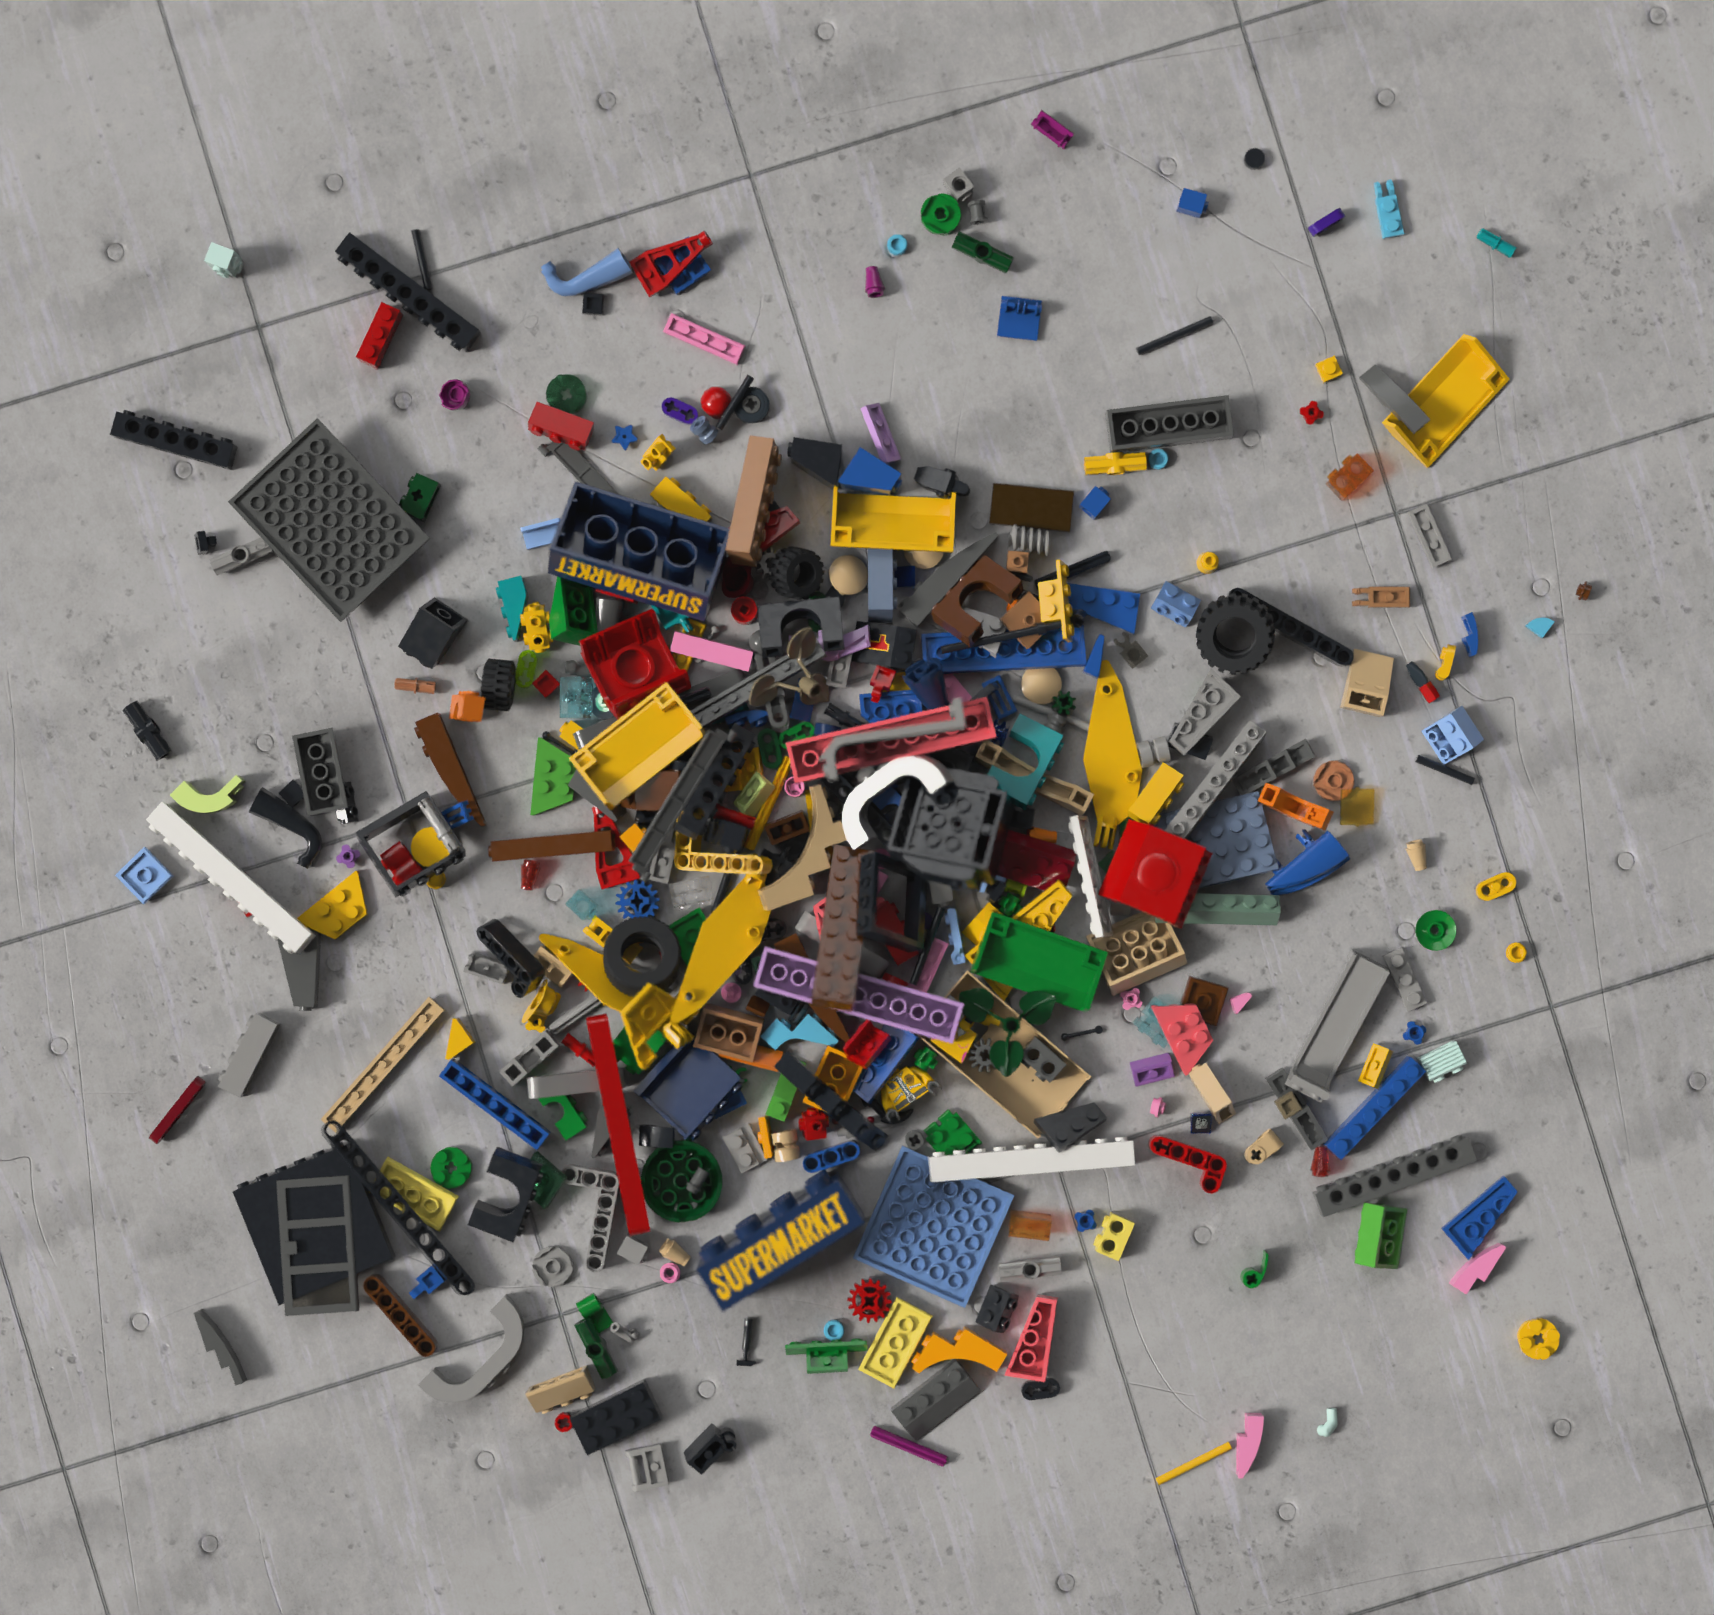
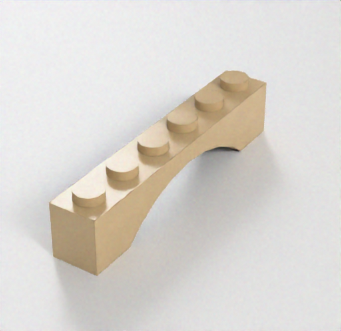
M990 741L982 742L973 760L988 769L993 765L1011 775L1019 777L1027 776L1036 770L1034 767L1010 754L1004 748ZM1046 773L1043 775L1046 777V780L1041 789L1037 787L1035 793L1080 816L1085 813L1094 795L1093 793Z

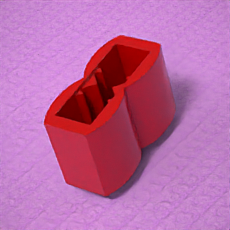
M402 841L397 842L380 855L382 858L381 863L386 871L390 869L394 875L392 880L397 886L423 871Z

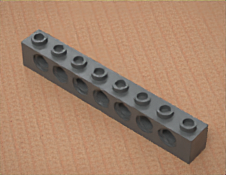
M1462 1134L1451 1137V1141L1445 1144L1437 1142L1432 1144V1148L1426 1151L1418 1149L1413 1151L1412 1156L1407 1158L1399 1156L1393 1159V1163L1387 1165L1380 1163L1374 1166V1170L1368 1172L1361 1170L1354 1173L1355 1177L1349 1179L1342 1177L1335 1180L1336 1184L1330 1186L1323 1184L1316 1187L1317 1191L1312 1193L1320 1215L1323 1217L1329 1216L1476 1162L1477 1158L1470 1139L1466 1136L1462 1137ZM1454 1148L1456 1151L1455 1157L1448 1159L1447 1151ZM1435 1155L1437 1158L1436 1164L1429 1166L1428 1158ZM1416 1162L1418 1166L1416 1172L1410 1173L1408 1170L1409 1165ZM1397 1169L1398 1177L1395 1180H1391L1389 1173ZM1377 1176L1379 1184L1376 1187H1371V1178ZM1358 1183L1360 1191L1357 1194H1352L1351 1186ZM1339 1190L1341 1198L1338 1201H1333L1332 1193Z

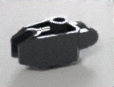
M930 466L918 467L914 476V480L924 489L935 492L937 497L943 499L951 498L952 492H955L958 496L968 497L971 491L968 484L959 481L955 471L947 468L943 471Z

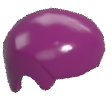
M458 379L447 381L439 393L441 405L453 411L461 410L467 406L470 401V391L466 383Z

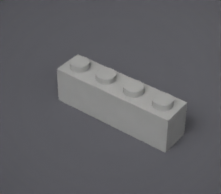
M255 1013L254 1016H250L246 1023L248 1027L246 1033L240 1035L237 1041L239 1046L236 1052L233 1051L227 1061L230 1063L227 1070H223L219 1076L218 1081H220L218 1087L239 1098L244 1097L281 1023L261 1013Z

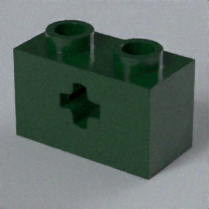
M416 473L415 477L412 476L407 485L409 490L406 495L402 496L399 505L408 515L425 522L441 484ZM421 492L423 498L417 500L414 496Z

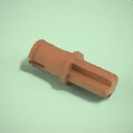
M396 678L394 687L397 690L414 691V694L416 692L435 694L436 681L418 680V678H415V680Z

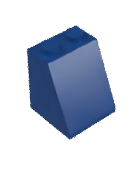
M861 447L838 480V487L841 489L890 496L892 492L897 493L902 485L900 472Z

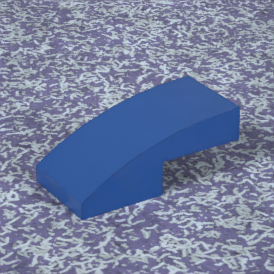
M1473 612L1461 617L1469 635L1462 638L1469 657L1476 655L1478 650V630Z

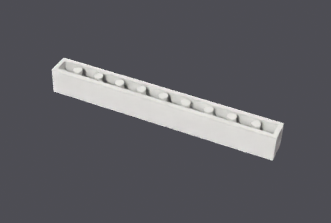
M162 801L146 819L150 823L149 828L157 835L161 833L165 836L164 841L170 847L176 846L180 850L178 854L186 861L189 859L195 863L193 867L201 874L205 872L209 876V882L215 887L220 885L225 890L223 894L227 898L238 901L240 903L238 907L246 914L250 912L254 916V922L261 927L265 925L269 929L267 933L272 938L283 941V947L288 952L300 954L315 938L316 935L167 803Z
M1116 1137L1113 1142H1107V1138L1095 1139V1143L1087 1144V1140H1077L1075 1145H1070L1060 1153L1054 1146L1047 1147L1046 1143L1034 1144V1148L1027 1149L1026 1145H1016L1014 1150H1006V1147H994V1151L986 1152L985 1148L973 1149V1153L966 1154L965 1150H955L953 1155H945V1151L933 1152V1156L928 1157L930 1182L1134 1166L1135 1157L1133 1141L1127 1140V1137Z

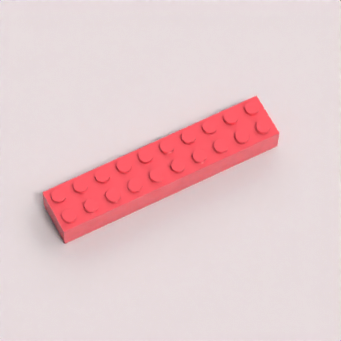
M987 697L962 702L965 721L964 730L842 747L835 756L837 775L879 766L885 762L890 763L902 757L927 755L996 739ZM949 706L788 742L786 746L795 784L825 778L823 764H827V762L819 763L818 759L836 736L955 720V718H950Z

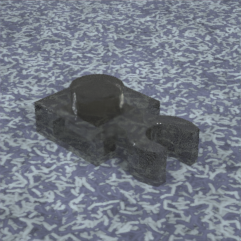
M1123 632L1122 636L1125 638V641L1120 643L1115 638L1113 642L1117 647L1123 648V651L1119 654L1133 669L1146 659L1148 655L1136 640L1131 644L1128 634Z

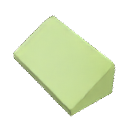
M756 771L734 801V805L741 813L754 817L775 789V786Z

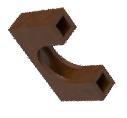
M986 555L974 563L972 569L960 578L959 583L954 588H951L947 592L946 597L941 602L935 604L931 611L936 624L970 648L984 634L982 624L962 609L965 599L977 591H990L1011 605L1024 591L1022 580Z

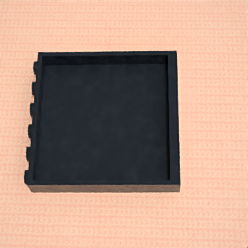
M342 1141L340 1143L341 1150L347 1152L350 1144L344 1145ZM333 1148L326 1153L324 1149L313 1153L314 1158L307 1161L305 1157L294 1161L295 1166L288 1169L286 1165L275 1169L276 1173L268 1176L267 1173L256 1177L257 1181L249 1184V1181L238 1184V1189L233 1191L278 1305L284 1304L277 1180L350 1175L356 1274L395 1257L369 1190ZM355 1157L353 1163L356 1167H359ZM343 1184L286 1188L288 1220L345 1217ZM345 1225L288 1229L289 1241H297L298 1253L290 1255L291 1266L348 1262ZM348 1271L291 1275L293 1300L349 1277Z

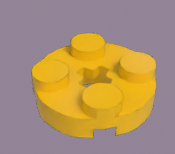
M1536 1318L1527 1320L1518 1330L1517 1340L1520 1349L1530 1358L1546 1360L1555 1353L1559 1346L1560 1334L1556 1327L1546 1319ZM1541 1333L1543 1341L1535 1344L1534 1335L1538 1336Z

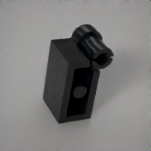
M711 1423L684 1451L687 1464L702 1475L724 1453V1450L733 1452V1448L736 1449L734 1431L728 1427L720 1430Z

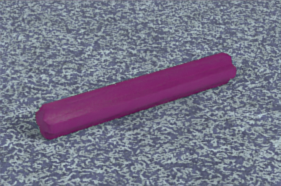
M874 1426L871 1430L870 1436L942 1467L947 1462V1456L877 1426Z

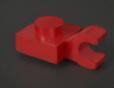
M879 665L876 666L870 680V686H874L871 693L872 702L879 703L883 690H890L896 676L895 670Z

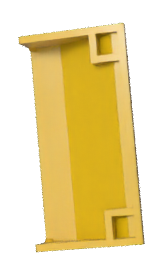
M1463 334L1408 394L1429 417L1430 422L1413 434L1402 420L1399 421L1391 412L1382 424L1397 441L1425 467L1429 468L1510 378L1476 337Z
M834 487L830 547L953 553L956 493L952 492L951 498L943 499L839 493L838 487Z
M666 682L569 759L605 806L611 811L703 739L706 732Z

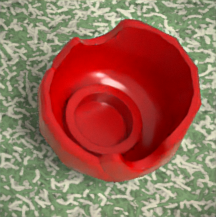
M710 387L704 391L701 397V407L713 419H720L731 402L732 397L722 387Z

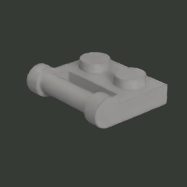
M661 1443L625 1450L633 1479V1492L669 1485ZM642 1455L647 1482H641L636 1456Z

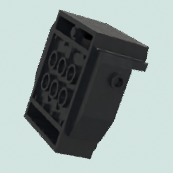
M948 768L947 770L954 781L941 791L930 794L920 778L908 774L887 847L891 858L894 861L906 863L909 869L924 880L949 885L950 888L955 890L964 888L980 891L982 883L994 885L1014 812V807L1007 791H1002L999 782L993 776ZM929 808H935L933 812H928ZM957 823H962L959 828L955 827ZM929 827V830L924 832L923 828ZM991 836L989 846L987 849L986 844L988 841V837Z

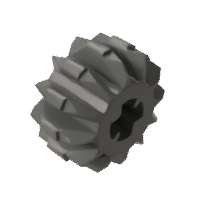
M980 1038V1046L976 1042L972 1043L977 1049H969L968 1052L973 1053L975 1056L968 1057V1060L976 1059L972 1067L975 1068L980 1064L979 1072L983 1071L984 1066H986L987 1072H991L989 1065L992 1062L990 1058H986V1061H983L982 1056L979 1054L981 1051L984 1052V1049L988 1050L989 1054L992 1039L988 1038L987 1044L984 1045L983 1038Z

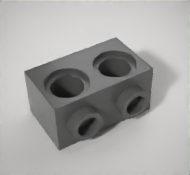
M1036 1036L1023 1049L1024 1055L1021 1063L1028 1069L1030 1066L1037 1071L1035 1075L1042 1082L1047 1080L1050 1083L1066 1066V1063ZM1030 1049H1037L1039 1051L1038 1058L1030 1059L1027 1055ZM1047 1062H1051L1055 1066L1051 1073H1046L1043 1070V1066Z

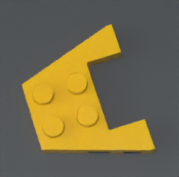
M650 983L620 1012L638 1065L644 1070L657 1058L646 1041L671 1016L676 1002V998ZM694 1012L680 1022L687 1026L699 1012Z

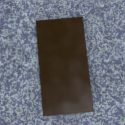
M993 483L989 524L1012 527L1015 524L1017 527L1025 526V528L1032 527L1033 529L1070 532L1074 491Z

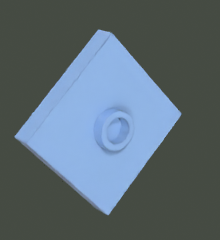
M143 847L115 875L142 904H146L174 877L147 847Z

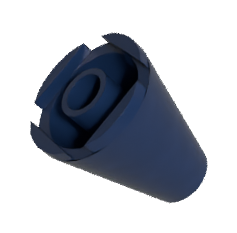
M930 658L931 661L925 662L924 659L909 666L905 670L906 675H903L904 682L927 710L949 706L942 664L938 658Z

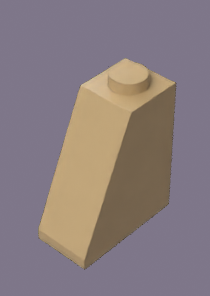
M1204 1063L1203 1065L1198 1064L1193 1067L1189 1076L1217 1123L1221 1124L1234 1116L1236 1112L1231 1100L1208 1065Z

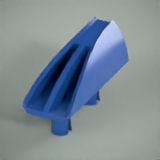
M1303 829L1302 832L1307 839L1299 834L1296 835V839L1306 849L1285 867L1276 858L1279 869L1273 871L1275 876L1267 881L1265 885L1272 895H1284L1301 890L1339 869L1350 860L1349 854L1329 831H1326L1315 841L1307 830Z

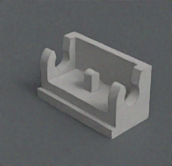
M475 952L469 954V960L463 972L499 984H505L509 970L499 960Z

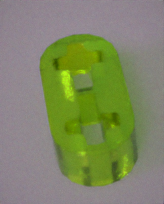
M531 650L522 651L518 658L515 682L521 688H529L535 678L538 657ZM531 654L534 660L529 662L528 668H525L526 661L523 660V657ZM527 670V677L530 680L525 682V685H522L519 677H523L524 671Z

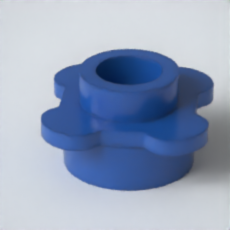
M1413 1021L1408 1022V1028L1403 1033V1038L1413 1041L1416 1045L1421 1044L1424 1033H1426V1027L1423 1025L1418 1026Z
M1087 1210L1084 1213L1077 1212L1074 1215L1078 1223L1077 1230L1079 1232L1096 1228L1097 1223L1094 1222V1212L1092 1210Z

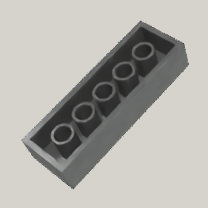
M1229 395L1110 409L1105 413L1110 453L1226 440L1234 436Z

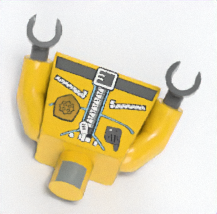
M907 1065L900 1070L897 1068L881 1089V1103L886 1112L888 1122L892 1124L890 1120L892 1116H897L898 1120H900L898 1114L900 1110L928 1091L936 1096L933 1089L938 1086L942 1090V1086L920 1068L915 1066L908 1067Z

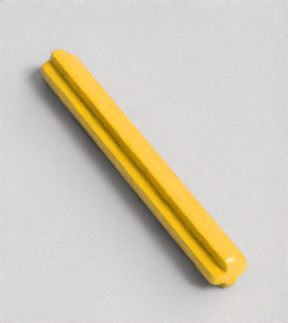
M784 756L772 782L775 789L762 805L755 825L745 842L744 847L749 850L755 849L764 825L791 769L788 756Z

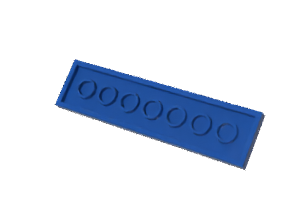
M1084 625L1080 628L1074 627L1072 642H1067L1063 639L1062 629L1048 631L1029 649H1026L1016 638L1002 641L996 658L990 655V652L980 647L942 654L941 646L962 641L949 632L921 634L922 658L925 662L931 661L930 658H938L942 664L943 674L1086 666Z

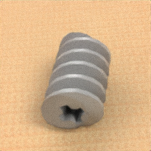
M1014 524L1010 531L1007 549L1013 544L1014 551L1017 550L1018 546H1021L1022 552L1029 547L1030 554L1033 553L1034 549H1037L1038 555L1045 550V555L1048 556L1051 541L1049 530H1046L1042 535L1041 529H1038L1034 534L1032 527L1029 528L1028 532H1026L1025 526H1022L1018 531L1017 525Z

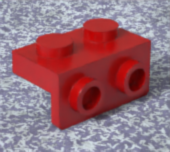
M866 1019L858 1027L852 1038L845 1043L843 1050L848 1060L867 1070L890 1042L891 1037L889 1034L874 1027L871 1020Z

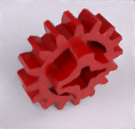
M872 1277L869 1278V1282H865L862 1278L861 1285L855 1282L854 1286L856 1289L849 1290L853 1296L847 1297V1301L852 1302L848 1308L854 1309L852 1315L856 1316L859 1314V1321L866 1318L867 1323H870L871 1318L878 1322L877 1316L879 1315L884 1318L885 1314L883 1311H889L890 1308L887 1304L892 1303V1300L887 1298L891 1295L890 1291H884L887 1285L880 1286L879 1279L873 1283ZM865 1287H874L876 1289L869 1291ZM857 1294L861 1297L859 1305L856 1304ZM881 1295L883 1296L882 1306L878 1304V1298ZM868 1296L869 1298H871L873 1296L874 1303L871 1304L869 1302L864 1305V1303L866 1302L865 1297ZM873 1310L874 1313H865L864 1311Z

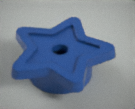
M632 425L625 428L615 426L617 435L612 439V443L621 444L623 449L627 450L630 443L638 441V438L632 434Z

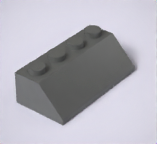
M333 728L293 735L292 739L307 815L317 816L348 808Z
M953 1359L892 1406L891 1412L904 1429L915 1440H918L981 1390L957 1359Z

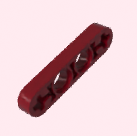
M197 1076L150 1134V1140L155 1144L161 1142L205 1086V1080Z

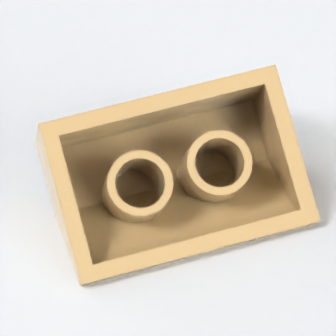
M586 1365L530 1386L525 1394L536 1413L541 1411L542 1414L554 1410L553 1407L561 1404V1407L573 1403L572 1399L580 1397L582 1400L592 1396L591 1392H594L595 1385Z

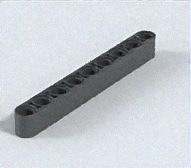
M736 669L692 686V688L677 694V696L681 697L704 687L710 689L711 697L688 706L687 709L691 711L745 678L742 670ZM612 717L575 732L573 737L578 749L583 748L615 723L617 719Z

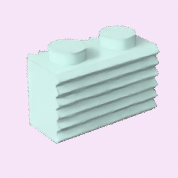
M1450 1041L1417 1057L1420 1066L1426 1071L1424 1073L1428 1081L1433 1080L1434 1083L1445 1078L1444 1074L1450 1071L1454 1074L1463 1070V1065L1467 1064L1456 1041Z

